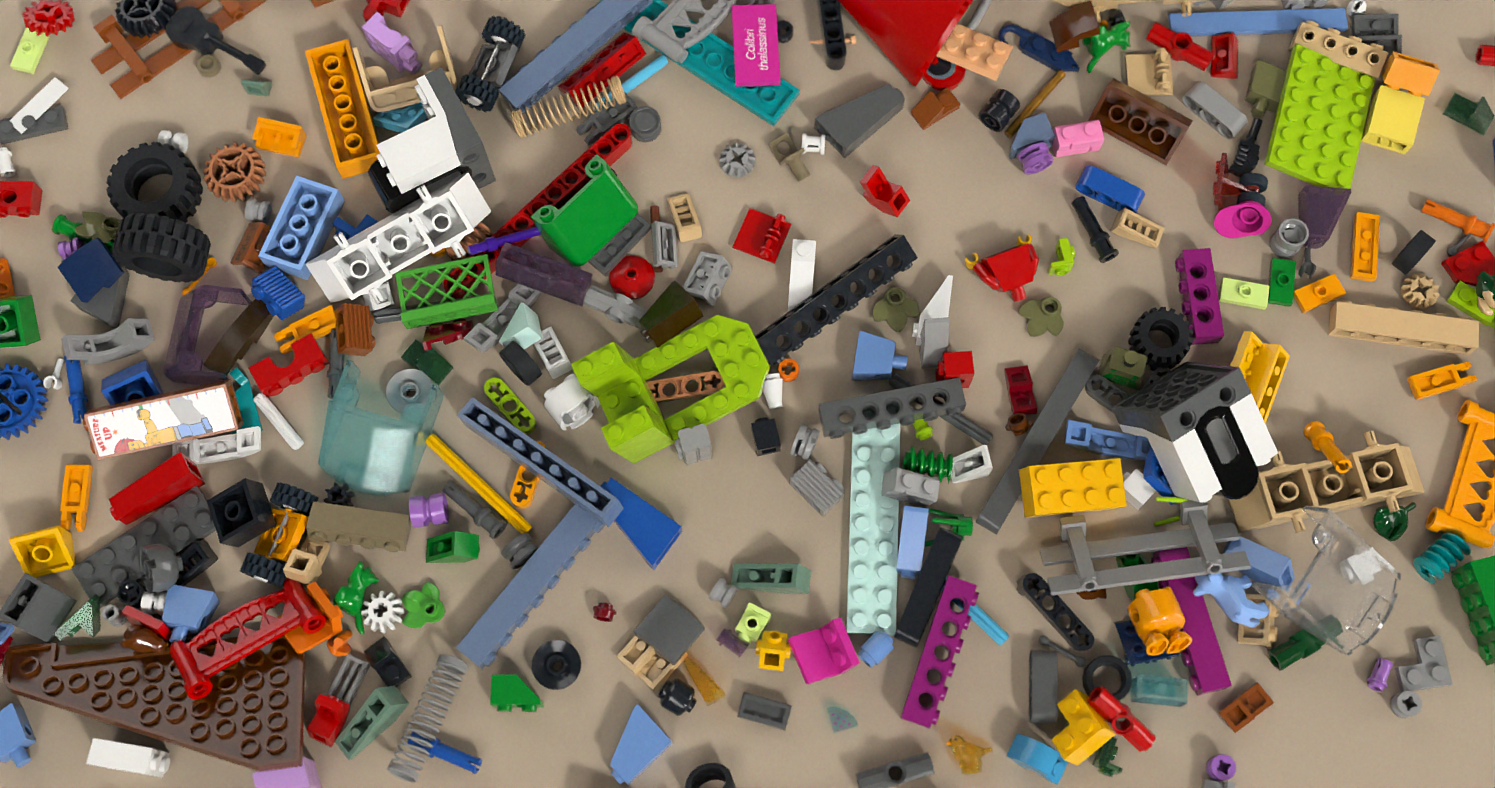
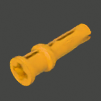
M1320 421L1308 423L1304 428L1303 434L1308 440L1312 441L1313 447L1317 451H1322L1339 473L1349 471L1345 464L1351 468V461L1335 445L1333 435L1325 431L1323 423Z

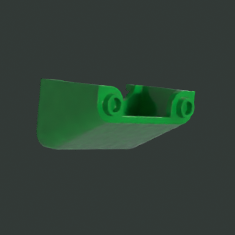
M595 155L585 167V173L591 180L561 209L558 210L552 205H545L531 216L548 247L574 267L586 264L638 213V205L606 161L598 155Z

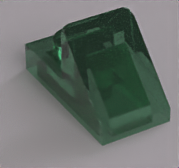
M1455 93L1443 112V115L1482 135L1486 133L1494 118V114L1484 96L1477 103H1474Z
M416 339L401 356L403 361L414 369L425 373L438 386L453 369V366L433 348L424 351L423 344Z
M97 594L87 601L54 633L60 641L66 635L72 638L81 628L91 637H94L101 630L100 599Z

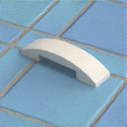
M261 427L239 429L237 433L174 443L172 444V457L182 452L195 464H206L252 455L261 451Z

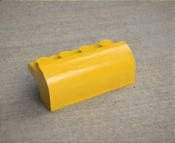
M1244 331L1230 366L1240 367L1264 423H1266L1290 355L1280 344L1262 343L1252 331Z

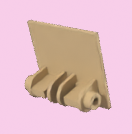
M1158 48L1155 54L1125 55L1128 86L1144 95H1173L1170 54H1168L1165 48Z

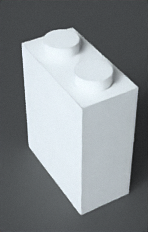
M93 738L86 764L163 778L164 773L169 769L170 758H168L169 753L157 749Z

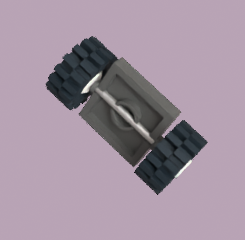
M500 16L489 17L481 35L485 39L484 41L490 44H483L469 75L462 76L455 91L459 100L464 101L463 104L470 105L472 109L476 108L478 111L482 110L483 112H490L493 109L499 96L498 89L494 87L502 86L509 68L515 59V55L525 38L524 30L520 29L519 25H514L515 22L507 21V18L502 19Z

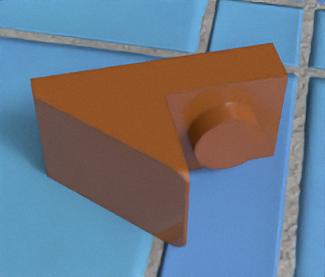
M947 87L936 95L932 91L928 92L910 114L922 130H925L959 109L960 103Z

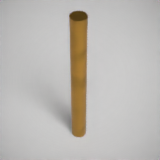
M1058 70L1006 129L1004 134L1008 138H1011L1018 131L1023 120L1032 115L1066 76L1062 70Z

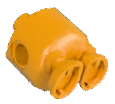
M1164 587L1153 591L1142 589L1135 594L1136 599L1130 603L1127 611L1139 638L1146 646L1145 650L1148 655L1162 654L1165 649L1168 654L1177 653L1191 644L1192 637L1188 633L1180 631L1184 627L1185 617L1171 587Z

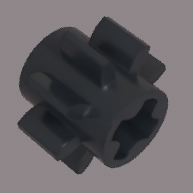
M334 482V487L330 490L325 489L328 493V498H325L323 501L328 504L354 506L351 498L355 496V493L348 491L349 486L346 483L340 487ZM337 496H343V498H342L341 500H340V499H337V500H336V497H337Z

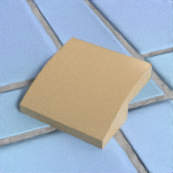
M634 636L616 657L656 692L685 660L688 654L685 653L674 666L656 654L653 647Z

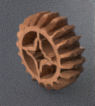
M234 142L232 147L225 144L223 150L216 147L217 153L215 155L209 153L211 160L205 161L207 168L203 169L205 175L203 178L207 188L215 197H221L226 202L230 199L236 203L238 198L245 202L246 195L253 197L252 192L254 190L260 191L258 184H264L262 177L267 175L264 170L265 163L261 155L254 148H248L244 143L239 146ZM251 164L250 172L246 176V172L249 170L248 166ZM223 168V173L221 174V179L219 180V174Z

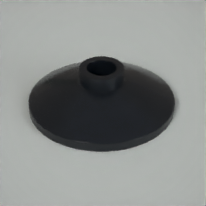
M552 640L544 643L537 649L532 659V672L535 679L543 687L551 690L567 688L575 682L581 671V658L578 651L573 645L563 640ZM561 662L562 668L557 671L554 670V663Z

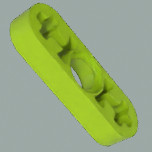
M497 377L488 379L484 385L487 397L514 427L526 435L532 433L536 428V420L532 413L503 380ZM491 386H499V390L503 394L501 399L496 392H492ZM509 400L517 403L516 409L511 412L504 410V404ZM519 413L524 418V420L530 419L528 421L530 424L529 427L526 428V426L524 425L521 426L522 424L519 418L517 417Z

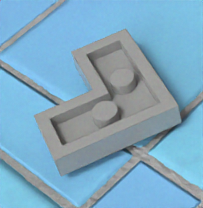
M1440 635L1412 640L1418 664L1395 668L1400 692L1453 685Z

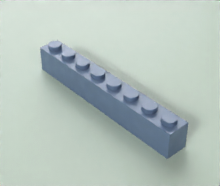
M602 0L597 6L591 7L585 13V16L579 21L573 22L562 36H557L549 47L536 54L535 59L529 64L523 65L514 77L503 82L499 89L502 97L515 111L521 109L523 114L526 112L525 107L529 109L532 104L540 100L653 3V0Z
M473 397L458 413L457 416L467 428L607 527H610L624 509L618 498Z
M575 504L456 648L481 669L485 666L489 667L497 657L495 653L501 646L504 648L513 638L511 634L517 627L521 628L529 618L527 614L532 608L536 609L541 605L548 589L552 590L558 584L560 574L564 570L568 571L576 561L574 557L579 551L583 552L591 543L590 538L595 532L599 533L605 524Z

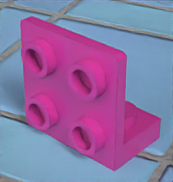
M841 617L833 619L820 629L795 635L788 639L807 685L844 674L860 664Z

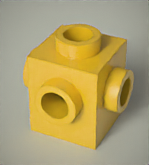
M763 630L762 640H757L755 655H760L759 668L783 671L785 658L790 659L791 652L790 644L787 643L788 633Z

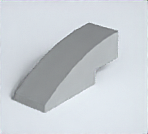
M949 317L924 319L920 334L921 346L919 350L921 369L938 367V361H941L943 353L948 352Z

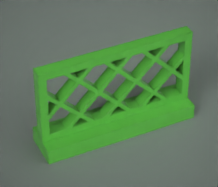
M487 254L395 273L402 311L400 313L401 320L406 329L499 311ZM484 262L485 269L479 276L470 271L474 264ZM458 267L463 272L457 280H454L447 274L452 268ZM435 272L440 277L434 285H431L424 279L429 273ZM467 274L477 279L470 289L460 284ZM413 277L417 282L409 290L403 286L402 279ZM444 278L453 283L447 294L438 289ZM482 282L488 286L489 294L478 295L474 290ZM421 283L431 288L424 298L415 294ZM457 287L467 292L460 300H455L451 297ZM434 292H437L444 298L439 304L433 305L428 300ZM412 296L421 301L416 309L407 310L406 303Z

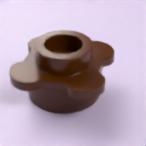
M1016 413L1009 417L1005 428L1007 431H1012L1015 436H1019L1033 426V421L1027 420L1024 413Z

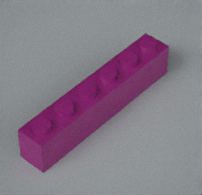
M1187 547L1160 550L1152 554L1151 563L1188 559L1191 557ZM1195 576L1159 581V589L1171 587L1185 617L1184 627L1180 631L1186 632L1192 637L1191 644L1181 652L1183 664L1188 666L1191 675L1189 676L1191 689L1196 691L1197 696L1231 687L1232 684L1203 595L1195 596L1193 594L1198 585Z

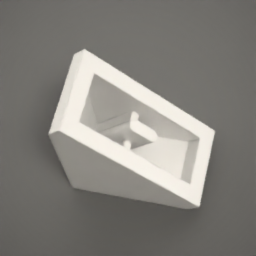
M987 445L979 446L953 458L951 472L953 483L989 476L993 467Z

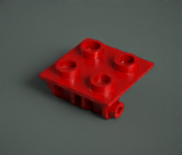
M749 208L732 248L775 264L792 224L786 222V217L782 214H777V216L773 217Z

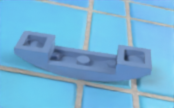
M1067 421L1064 444L1099 455L1146 461L1151 447L1148 438L1091 427L1092 424Z

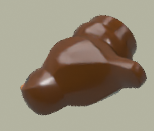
M133 624L126 629L121 646L144 654L149 652L163 653L168 643L153 630L147 629L142 625Z

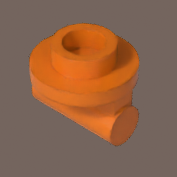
M346 629L338 637L328 639L326 645L330 653L335 656H346L349 654L351 647L347 641L353 635L351 630Z

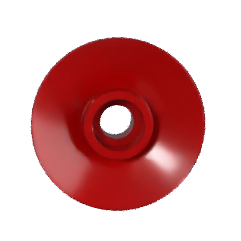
M626 256L610 272L609 282L615 293L625 295L631 300L639 299L647 295L653 288L655 273L652 265L644 258ZM629 272L636 273L634 277L627 276Z

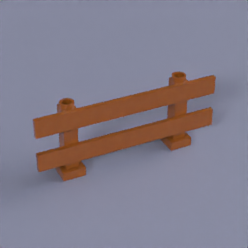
M180 0L176 3V8L178 11L182 7L191 6L199 10L212 0ZM218 0L223 9L208 18L207 21L216 24L223 31L236 21L243 19L246 14L267 0ZM110 15L93 27L106 44L111 42L113 45L91 60L101 75L123 60L132 69L110 84L120 99L144 83L150 82L153 77L193 51L191 49L179 48L171 43L143 62L136 54V51L165 33L166 30H160L159 35L156 33L152 34L151 38L145 35L141 39L139 36L133 37L131 34L124 38L122 36L124 30L113 15Z

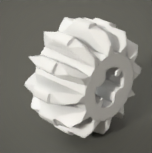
M380 591L379 598L375 594H371L370 597L373 601L371 603L364 601L363 604L368 609L361 611V614L367 617L363 621L364 624L371 625L370 629L374 632L380 629L381 633H386L387 626L391 630H395L394 621L402 622V619L397 616L404 613V609L399 607L402 601L399 598L395 599V594L392 592L386 596L384 591ZM383 607H385L387 612H384L383 617H381L378 613L382 612Z

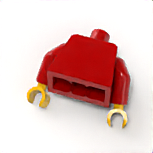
M1027 235L1026 242L1022 241L1020 236H1018L1015 247L981 259V262H979L978 254L972 253L975 261L970 262L965 257V265L968 269H973L980 280L991 289L998 292L1010 290L1013 301L1017 302L1027 298L1023 285L1033 282L1039 257L1033 245H1031V235Z

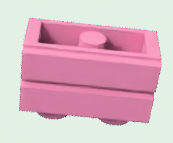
M1094 120L1054 127L1055 138L1052 147L1056 158L1100 150L1104 141L1100 121Z

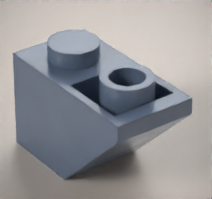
M1045 112L1023 120L1011 146L1010 159L1016 158L1022 150L1036 143L1044 142L1048 148L1051 147L1055 134Z

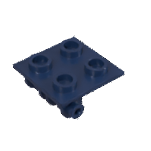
M1132 620L1115 623L1126 652L1124 661L1127 665L1133 667L1135 664L1143 662L1149 664L1150 661L1155 663L1157 660L1166 658L1170 660L1171 657L1179 656L1178 652L1168 654L1166 649L1162 654L1148 655L1145 650L1146 646L1139 638Z

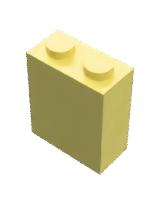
M1380 85L1372 97L1361 141L1406 154L1414 144L1425 98Z

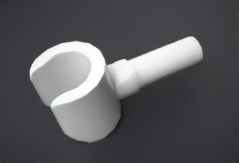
M57 359L52 376H47L44 379L43 385L45 388L50 389L52 381H55L54 389L58 390L62 387V381L59 379L63 359Z

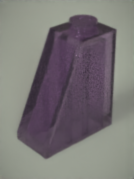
M1304 186L1298 195L1299 220L1303 221L1309 230V237L1303 246H1307L1310 249L1324 246L1329 240L1351 195V189Z

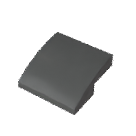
M1398 14L1351 16L1352 36L1362 39L1361 43L1367 45L1374 43L1383 46V50L1389 52L1387 58L1393 51L1402 54V35H1398Z
M664 596L634 630V634L653 647L656 654L675 666L702 634L705 627L685 609Z

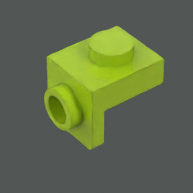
M1068 237L1058 239L1055 246L1058 261L1050 264L1047 270L1049 275L1063 276L1071 271L1075 263L1073 259L1075 258V250L1073 245L1069 244Z

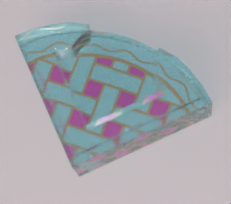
M838 707L827 708L834 733L858 726L855 718L846 710Z

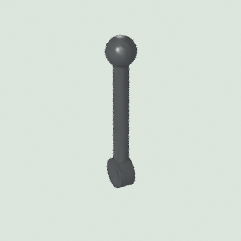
M1465 234L1454 247H1450L1447 250V255L1451 257L1457 254V250L1472 234Z
M1046 636L1039 638L1041 645H1048L1075 661L1078 667L1086 664L1084 657L1074 656L1050 642Z

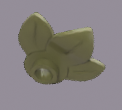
M86 211L82 213L86 223L74 229L81 237L92 238V240L100 238L106 244L113 237H116L120 220L115 217H106L101 213Z
M891 287L886 290L883 299L878 301L873 309L874 321L887 320L890 328L896 332L903 330L908 317L915 318L919 316V307L915 300L908 298L904 290L899 287ZM896 296L899 298V301L893 302L891 297Z
M1046 297L1041 301L1030 300L1022 305L1018 312L1019 315L1029 319L1027 330L1031 337L1041 336L1047 330L1052 335L1057 336L1063 329L1064 321L1060 316L1062 306L1054 297ZM1051 306L1053 312H1048L1045 307Z

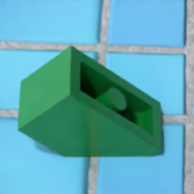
M453 531L428 538L426 563H464L478 559L480 551L479 535Z

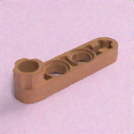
M718 371L647 381L651 391H656V385H658L660 397L658 398V394L652 393L657 403L712 395L726 387ZM702 378H704V381L706 382V385H705L706 390H704V391H703V389H704V384H703V381L701 380ZM715 379L721 380V383L717 384V388H714L712 385ZM690 380H697L699 384L695 392H688L686 389V385ZM669 383L674 384L676 388L674 394L666 396L663 392L664 386Z

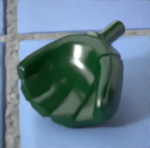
M1411 502L1406 507L1399 505L1400 510L1392 513L1389 512L1388 505L1378 507L1373 517L1374 528H1376L1378 534L1388 541L1399 539L1408 527V512L1414 509L1416 504Z

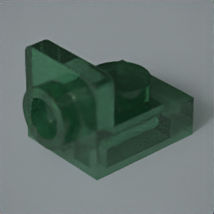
M1114 737L1098 749L1093 762V766L1099 768V773L1109 777H1113V774H1121L1123 768L1109 763L1110 760H1114L1118 751V747L1115 746L1117 738Z

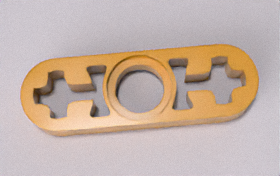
M536 441L537 443H539L540 445H542L544 448H546L545 445H544L542 442ZM521 465L510 493V499L515 507L525 509L533 502L540 478L535 476L530 481L524 480L522 475L526 469ZM522 483L525 486H532L531 489H529L528 487H526L525 489V495L528 498L522 499V501L519 502L516 495H521L523 491L522 485L519 484Z

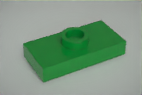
M1272 258L1269 274V304L1288 307L1293 304L1296 261Z

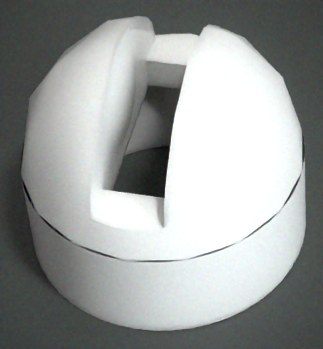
M1351 0L1346 8L1348 15H1363L1367 7L1366 2L1363 0ZM1356 5H1359L1358 10L1354 9Z

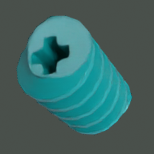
M1446 532L1434 544L1430 545L1427 550L1423 551L1420 556L1414 559V568L1424 580L1435 584L1434 577L1442 579V572L1449 573V566L1456 567L1457 561L1464 560V555L1471 554V549L1462 538L1453 533Z

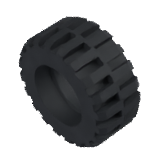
M152 142L151 145L143 143L139 144V148L134 149L132 147L128 149L126 155H121L117 159L119 162L116 165L113 164L110 169L112 175L107 177L106 183L109 187L106 190L110 203L122 218L129 214L144 213L149 215L150 213L157 216H167L171 219H178L183 221V223H187V218L190 215L194 216L197 212L195 207L196 205L199 206L202 201L200 197L203 193L202 180L196 168L179 149H175L167 143L163 146L160 142ZM159 174L173 176L172 185L163 197L151 202L138 201L139 190L149 178Z
M137 213L136 215L129 214L120 221L112 254L120 265H124L125 268L133 270L138 274L163 281L187 283L197 281L203 276L211 243L203 231L194 228L191 224H186L181 220H174L167 216Z

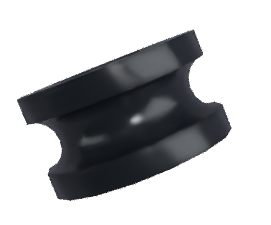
M778 21V42L787 43L793 37V26L788 21ZM781 29H786V35H781Z

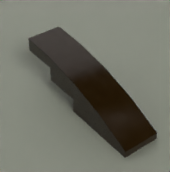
M255 299L234 321L203 365L226 377L237 359H243L252 343L257 344L274 317L269 313L266 304L262 300Z

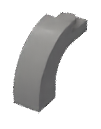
M128 318L119 327L106 333L97 335L66 334L61 340L67 360H83L84 365L112 362L133 355L150 345L155 338L149 319Z

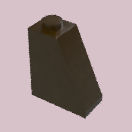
M674 281L639 320L643 328L640 333L647 343L652 341L658 348L702 318L703 314L695 299Z

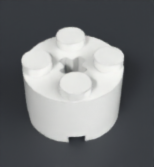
M575 374L568 375L556 388L548 389L544 394L546 399L544 407L562 430H567L566 427L569 426L571 429L581 426L593 416L594 413L591 410L594 406L598 408L600 405L598 397L582 387Z

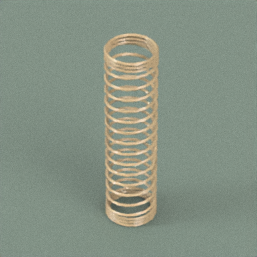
M617 75L611 77V82L607 79L613 104L603 82L600 81L606 106L596 84H593L599 108L587 85L593 112L587 103L582 88H580V92L583 97L586 114L580 105L575 90H573L577 102L579 116L572 105L569 94L566 93L571 107L572 118L565 107L562 95H559L566 121L563 119L553 97L559 123L556 121L550 104L546 99L552 126L545 115L541 102H539V106L544 117L545 128L538 117L535 105L532 104L539 130H537L532 121L528 107H525L531 123L532 133L525 123L521 109L512 111L511 117L518 136L521 139L527 137V131L530 135H533L534 129L540 133L541 127L546 131L547 124L553 128L554 122L560 126L561 119L566 124L568 117L571 121H574V114L580 119L581 112L587 117L588 109L592 114L595 113V107L601 112V104L607 110L608 101L612 107H615V99L619 105L626 103L625 93Z

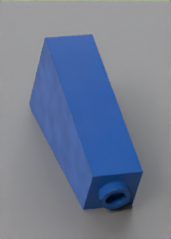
M610 478L608 482L604 481L600 487L618 498L624 508L614 522L650 568L655 570L683 532L682 526L613 478Z

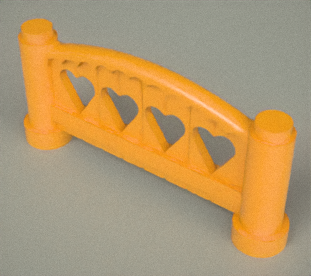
M1468 399L1462 404L1457 416V420L1468 425L1446 502L1443 509L1434 507L1430 511L1426 519L1425 528L1435 533L1439 531L1453 533L1468 543L1483 549H1489L1495 541V536L1489 531L1495 522V469L1492 470L1493 478H1489L1476 462L1493 460L1495 462V456L1482 442L1495 439V413L1479 407L1478 403ZM1486 481L1490 485L1489 491L1486 492V500L1480 498L1471 487V483ZM1482 504L1484 510L1480 513L1481 520L1479 522L1475 521L1463 505Z

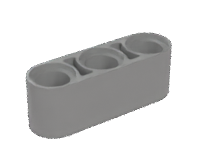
M1202 81L1196 82L1182 97V101L1188 109L1227 139H1232L1247 124L1246 116L1239 109Z

